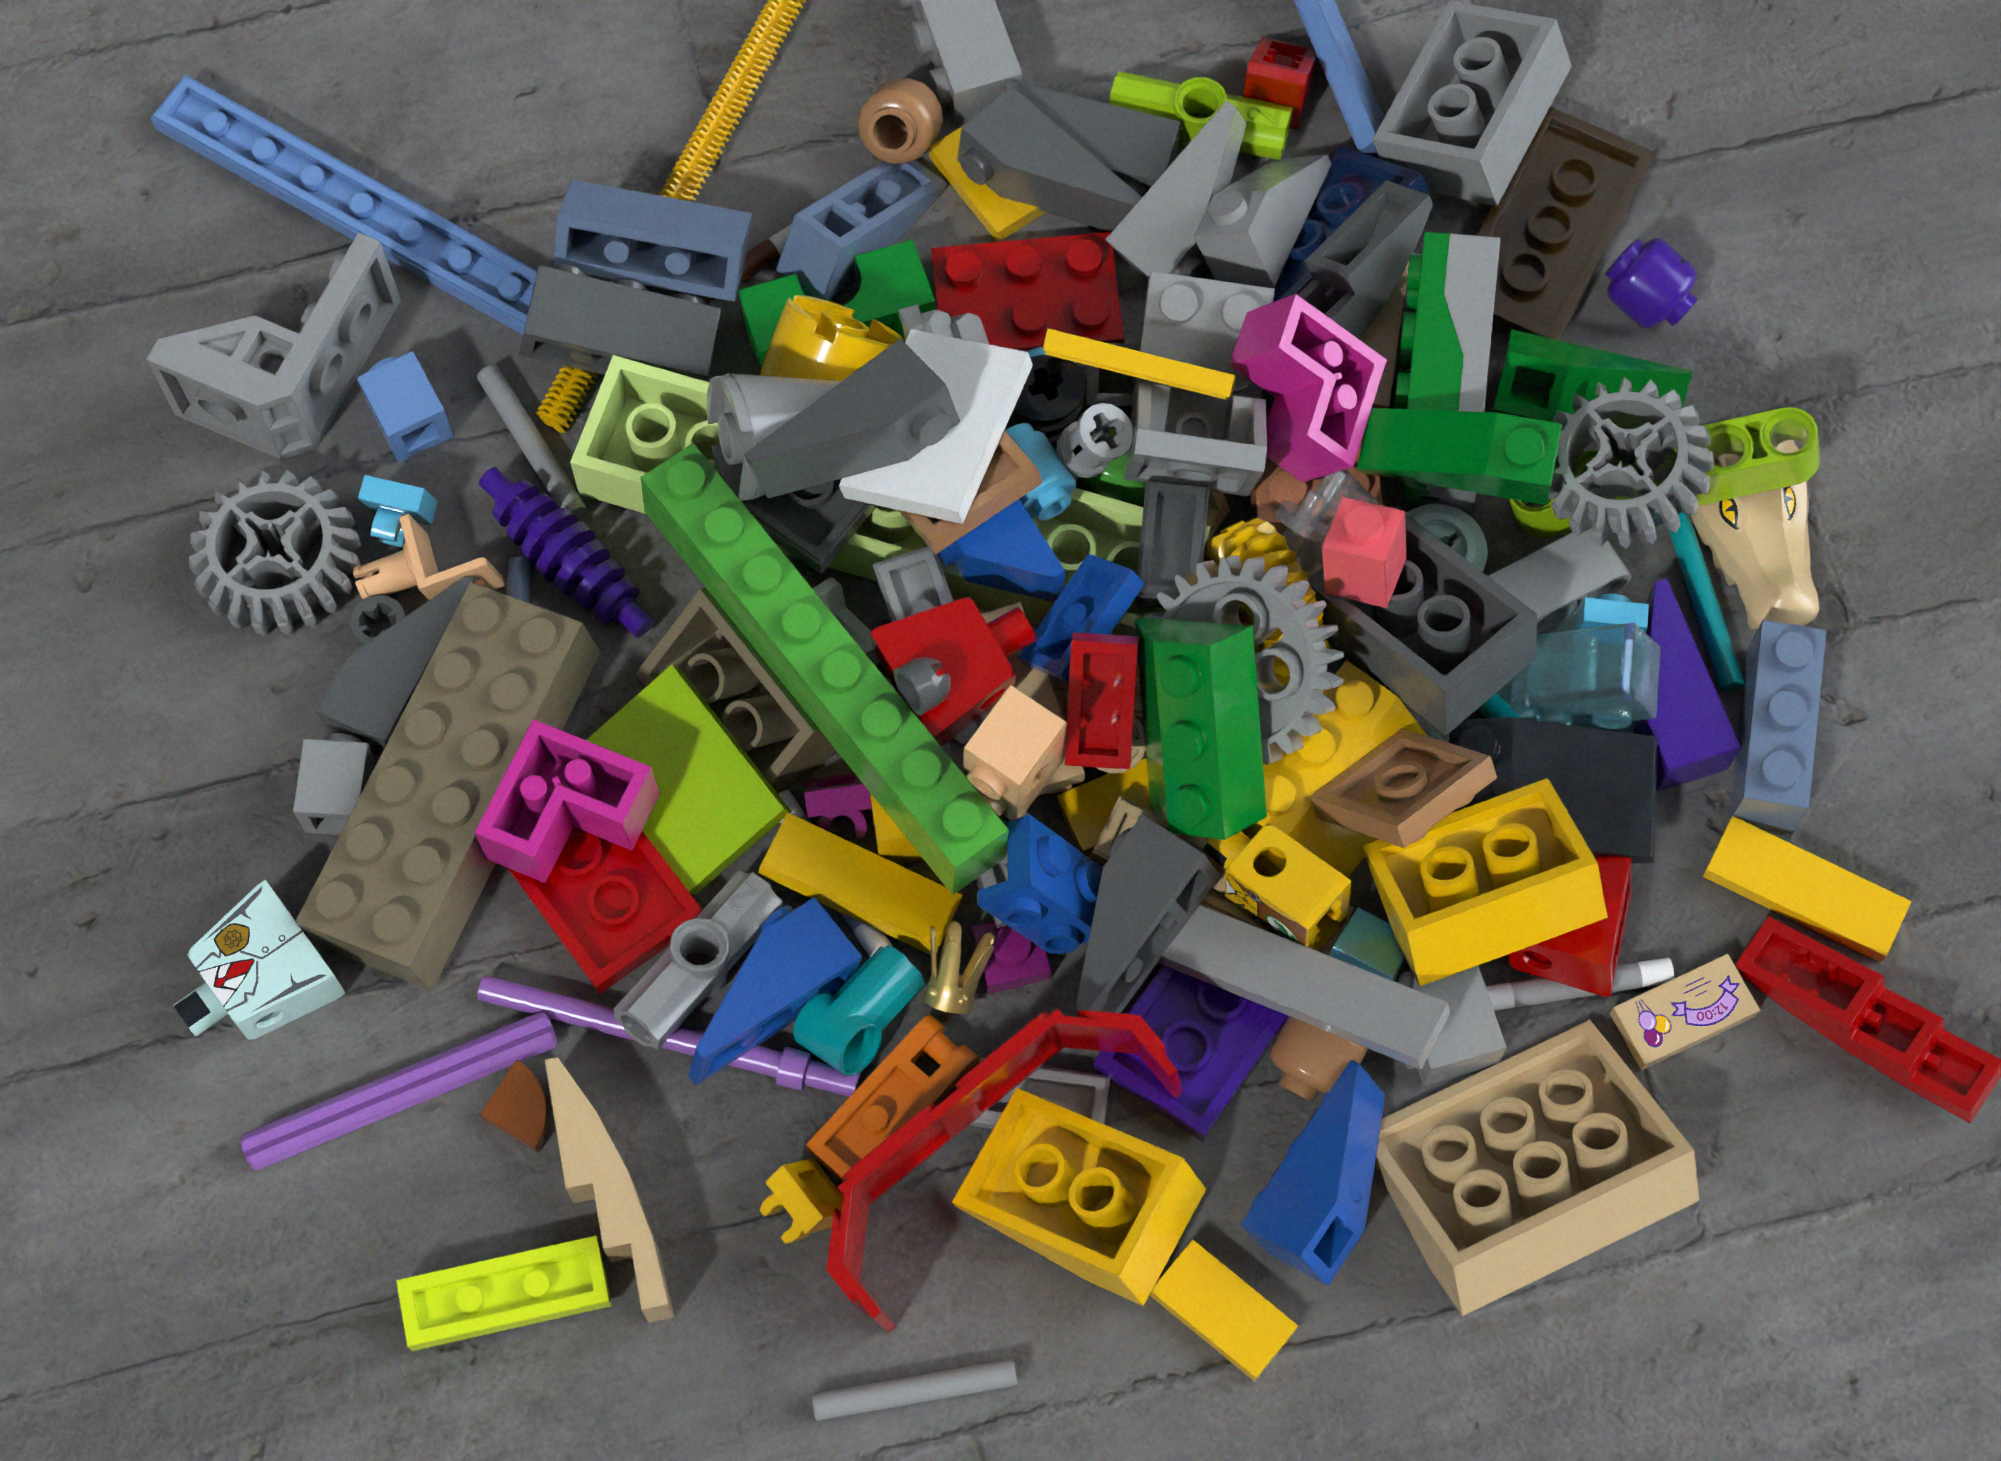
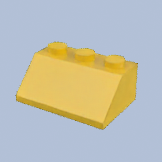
M1346 660L1335 674L1343 679L1342 685L1323 691V694L1336 705L1335 710L1323 715L1313 713L1322 726V731L1310 737L1300 734L1304 748L1291 754L1282 750L1281 760L1268 765L1263 763L1267 817L1241 832L1252 840L1266 824L1274 825L1349 879L1365 858L1363 845L1379 839L1317 818L1310 796L1399 730L1405 729L1421 735H1427L1398 696Z
M1548 778L1450 813L1430 828L1425 837L1409 844L1405 848L1382 840L1363 845L1367 863L1396 941L1419 987L1608 918L1598 863Z

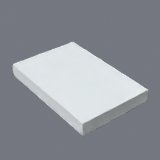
M911 329L905 343L946 383L960 422L951 428L942 440L934 445L927 446L910 460L842 478L839 487L846 499L963 524L1033 365L1028 352Z

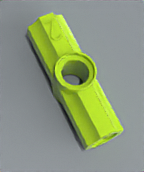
M1120 71L1115 76L1109 101L1111 105L1180 121L1179 147L1184 150L1228 100L1237 108L1247 124L1239 152L1280 161L1284 154L1293 110L1291 106L1227 94L1217 81L1207 77H1194L1182 84ZM1194 113H1203L1210 117L1200 119L1194 118L1190 115Z

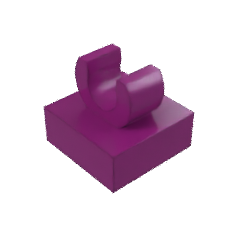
M855 773L803 780L808 818L818 816L817 826L831 833L829 828L831 821L837 816L844 815L853 820L856 838L865 837L867 824L862 810L872 809L870 792Z

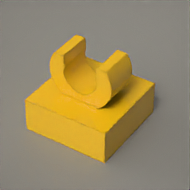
M814 1158L784 1164L765 1181L774 1194L768 1196L763 1201L760 1207V1212L763 1216L776 1214L785 1208L793 1218L790 1229L785 1231L780 1237L785 1244L804 1239L810 1233L831 1228L835 1208L837 1207L840 1211L842 1210L843 1195Z

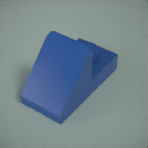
M1088 554L1035 630L1036 642L1023 648L1017 658L1026 666L1068 682L1072 633L1110 635L1145 583L1132 569Z

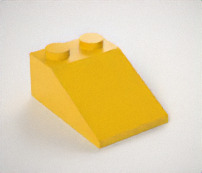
M1016 1088L952 1203L962 1211L1084 1280L1144 1306L1201 1201L1206 1188L1183 1157Z

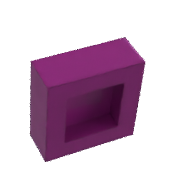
M995 921L972 926L975 948H977L981 938L986 933H994L995 936L993 942L994 950L982 972L988 994L1051 979V969L1046 951L1007 925L997 928Z

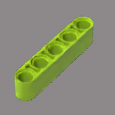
M1788 407L1702 425L1709 431L1711 443L1706 449L1712 451L1714 460L1723 454H1735L1740 456L1741 459L1729 467L1714 465L1711 471L1705 473L1709 476L1710 480L1708 494L1695 495L1698 500V506L1798 485L1809 480L1816 473L1820 465L1818 428L1813 417L1804 410ZM1787 440H1797L1805 444L1800 450L1793 453H1784L1775 449L1780 443ZM1674 448L1663 455L1664 463L1655 470L1665 467L1673 468L1677 459V450ZM1598 449L1582 452L1576 465L1575 478L1587 471L1586 464L1598 454ZM1613 453L1615 466L1617 467L1620 460ZM1629 459L1621 461L1622 467L1630 466ZM1633 460L1631 466L1639 475L1636 460ZM1654 480L1657 486L1663 482ZM1618 496L1612 498V500L1633 499L1626 496ZM1509 499L1517 525L1527 536L1536 539H1548L1572 533L1569 524L1570 517L1559 520L1554 515L1551 506L1554 500H1551L1548 505L1543 507L1531 508L1525 506L1527 503L1525 501Z

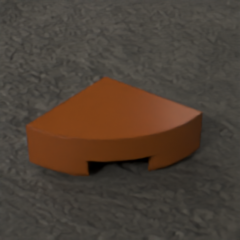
M516 1059L480 1113L483 1121L539 1153L548 1131L547 1102L534 1074Z

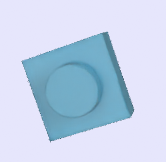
M1602 594L1595 598L1585 597L1575 621L1574 645L1637 651L1648 627L1649 604L1634 603L1628 597L1619 594Z

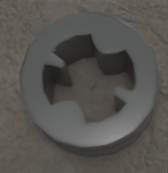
M374 595L356 604L351 612L349 625L359 648L374 639L367 626L368 623L378 624L383 616H388L393 626L406 617L403 607L397 600L385 595Z

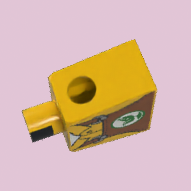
M1266 824L1252 840L1240 831L1225 840L1209 838L1203 852L1226 869L1225 898L1258 928L1320 952L1347 922L1351 880L1274 825Z

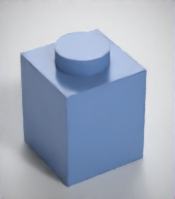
M413 351L399 358H385L374 364L369 372L357 377L367 405L398 463L454 437L444 408Z

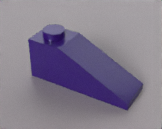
M1667 578L1654 583L1645 603L1649 604L1648 627L1641 640L1633 732L1634 734L1656 736L1657 792L1728 770L1741 748Z

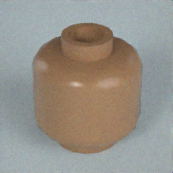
M895 78L882 84L864 103L858 119L859 135L866 149L877 159L890 164H906L920 158L939 136L943 123L942 108L935 93L924 83L911 78Z
M1288 1016L1270 1048L1269 1056L1272 1063L1284 1072L1278 1083L1295 1094L1313 1102L1319 1091L1324 1094L1330 1092L1350 1060L1361 1064L1368 1048Z

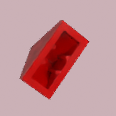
M1262 36L1248 63L1243 97L1293 107L1289 128L1299 130L1318 59L1315 49Z

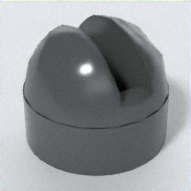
M927 656L912 659L894 669V679L898 690L907 705L917 715H923L937 707L947 698L951 690L950 675L943 674L938 677L936 675V672L943 665L942 662Z

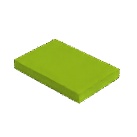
M671 664L586 740L652 767L660 796L642 831L691 894L697 895L784 819L787 812H792L687 676L675 665Z

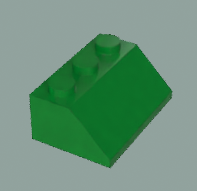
M1155 618L1135 620L1136 636H1139L1138 666L1150 808L1166 830L1173 834L1225 840L1267 817L1253 626Z

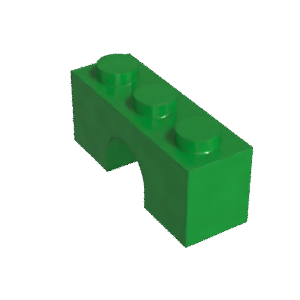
M913 239L854 256L859 291L851 301L842 305L855 310L852 318L862 322L868 328L872 319L894 330L904 340V330L899 317V309L918 304L921 313L936 310L935 299ZM796 273L738 290L742 321L760 373L762 363L787 299L790 298L793 301L795 295H804Z

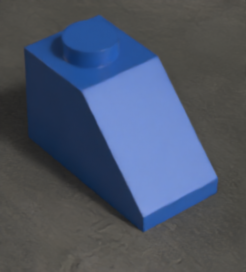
M1020 499L937 553L946 566L954 562L967 582L1049 602H1055L1065 588L1064 568Z

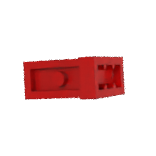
M1072 633L1065 749L1066 766L1130 770L1139 636Z

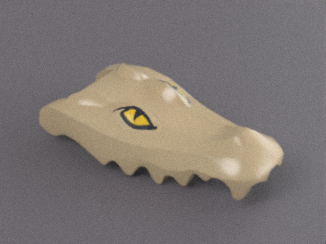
M1793 440L1784 441L1775 448L1784 453L1798 451ZM1723 454L1714 460V465L1729 467L1736 464L1741 457L1735 454ZM1807 481L1798 485L1701 505L1696 511V515H1690L1700 544L1708 545L1712 550L1715 568L1721 569L1729 586L1736 585L1738 587L1739 596L1747 612V624L1751 630L1758 629L1762 620L1804 626L1816 619L1818 615V594L1810 571Z

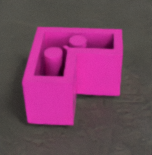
M1297 294L1248 311L1229 366L1275 397L1266 423V457L1302 482L1354 466L1387 359Z
M533 719L474 833L488 860L546 883L573 827L633 850L660 793L652 767Z

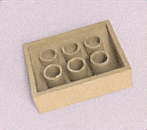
M1591 1020L1381 1120L1375 1167L1430 1270L1462 1317L1699 1201L1694 1149Z

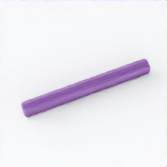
M544 1012L536 1013L249 1131L240 1138L244 1157L253 1170H260L512 1066L516 1059L521 1062L553 1049L558 1043L551 1021Z

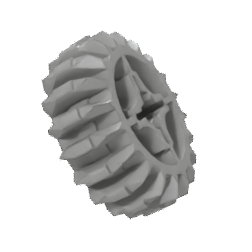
M1624 377L1619 385V392L1608 394L1607 388L1598 382L1595 387L1596 399L1588 402L1584 397L1575 394L1572 400L1575 414L1556 411V415L1553 418L1555 423L1562 424L1560 444L1549 500H1554L1551 504L1553 513L1559 520L1570 517L1571 531L1577 536L1592 528L1594 542L1600 546L1607 541L1611 533H1617L1620 545L1627 549L1632 542V534L1643 532L1644 539L1653 545L1657 539L1655 527L1663 524L1668 530L1677 533L1680 527L1677 511L1696 515L1699 506L1695 495L1708 494L1710 480L1709 476L1705 473L1711 471L1714 467L1713 453L1706 449L1711 443L1709 431L1704 426H1697L1699 415L1693 405L1681 408L1680 395L1674 389L1658 399L1657 385L1651 379L1640 392H1633L1631 381ZM1623 427H1638L1635 429H1623ZM1592 441H1595L1598 454L1586 464L1587 471L1575 478L1576 465L1582 452ZM1675 448L1678 452L1675 465L1669 476L1657 486L1654 481L1653 471L1664 463L1663 455ZM1613 453L1620 460L1617 467L1615 466ZM1629 459L1630 466L1622 467L1621 461ZM1633 460H1636L1639 475L1631 466ZM1618 496H1626L1633 498L1627 500H1612V498Z
M287 469L278 483H273L270 474L261 470L258 477V485L248 487L245 481L237 478L235 484L237 494L231 498L215 492L214 501L219 510L217 512L199 511V522L204 530L190 533V544L196 553L189 556V567L193 574L197 575L195 586L201 597L209 598L208 604L211 610L220 617L228 614L227 617L232 626L239 630L251 622L255 632L263 637L273 622L277 623L281 633L290 636L293 620L302 618L304 624L314 628L316 618L313 612L321 607L324 611L335 614L337 605L332 594L351 595L352 584L346 575L353 574V567L360 564L357 555L354 553L360 550L361 540L357 531L352 530L355 524L353 516L349 509L340 507L341 501L338 495L331 489L322 492L319 482L311 476L299 484L295 474ZM322 533L323 540L319 556L311 569L307 570L304 565L305 557L314 548L312 541ZM243 536L247 541L245 549L235 558L238 564L229 572V561L232 551ZM261 543L264 544L271 552L279 549L281 554H283V552L285 551L289 562H287L280 554L271 557L268 551L266 555ZM283 585V587H280V588L270 589V588H272V587H274V586Z

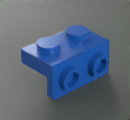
M1030 814L1007 822V828L1009 829L1007 840L1008 880L978 890L977 905L1048 953L1063 954L1072 952L1077 949L1078 945L1089 941L1103 867Z

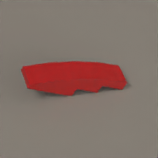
M1769 916L1735 963V967L1743 979L1789 1013L1879 1072L1969 1124L2001 1078L2000 1058L1944 1030L1943 1017L1885 988L1884 975Z

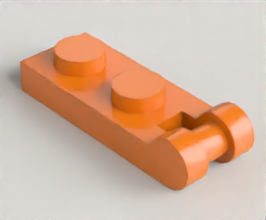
M931 1014L925 1016L806 1143L807 1152L842 1183L844 1182L842 1179L843 1175L853 1165L925 1107L932 1103H935L937 1106L956 1086L957 1082L977 1065L980 1057L967 1045L962 1044L958 1047L943 1034L946 1027ZM925 1054L929 1055L940 1065L931 1077H928L914 1064Z

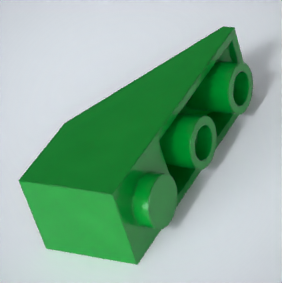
M1511 329L1496 387L1493 409L1554 422L1553 418L1556 415V411L1575 414L1572 405L1575 394L1584 397L1588 402L1596 399L1595 387L1598 382L1607 388L1608 394L1619 392V385L1624 377L1631 381L1633 392H1640L1651 379L1657 385L1658 399L1674 389L1680 395L1681 408H1683L1692 371Z

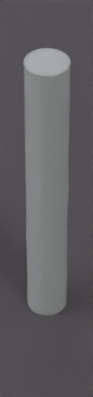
M489 365L483 368L477 374V380L551 498L558 503V508H566L577 517V520L580 519L588 510L501 370L497 365Z
M1012 1358L811 1395L815 1420L821 1421L1018 1386Z

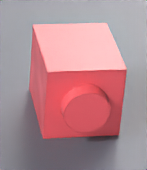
M1342 497L1322 545L1325 594L1383 608L1388 607L1407 558L1405 511Z

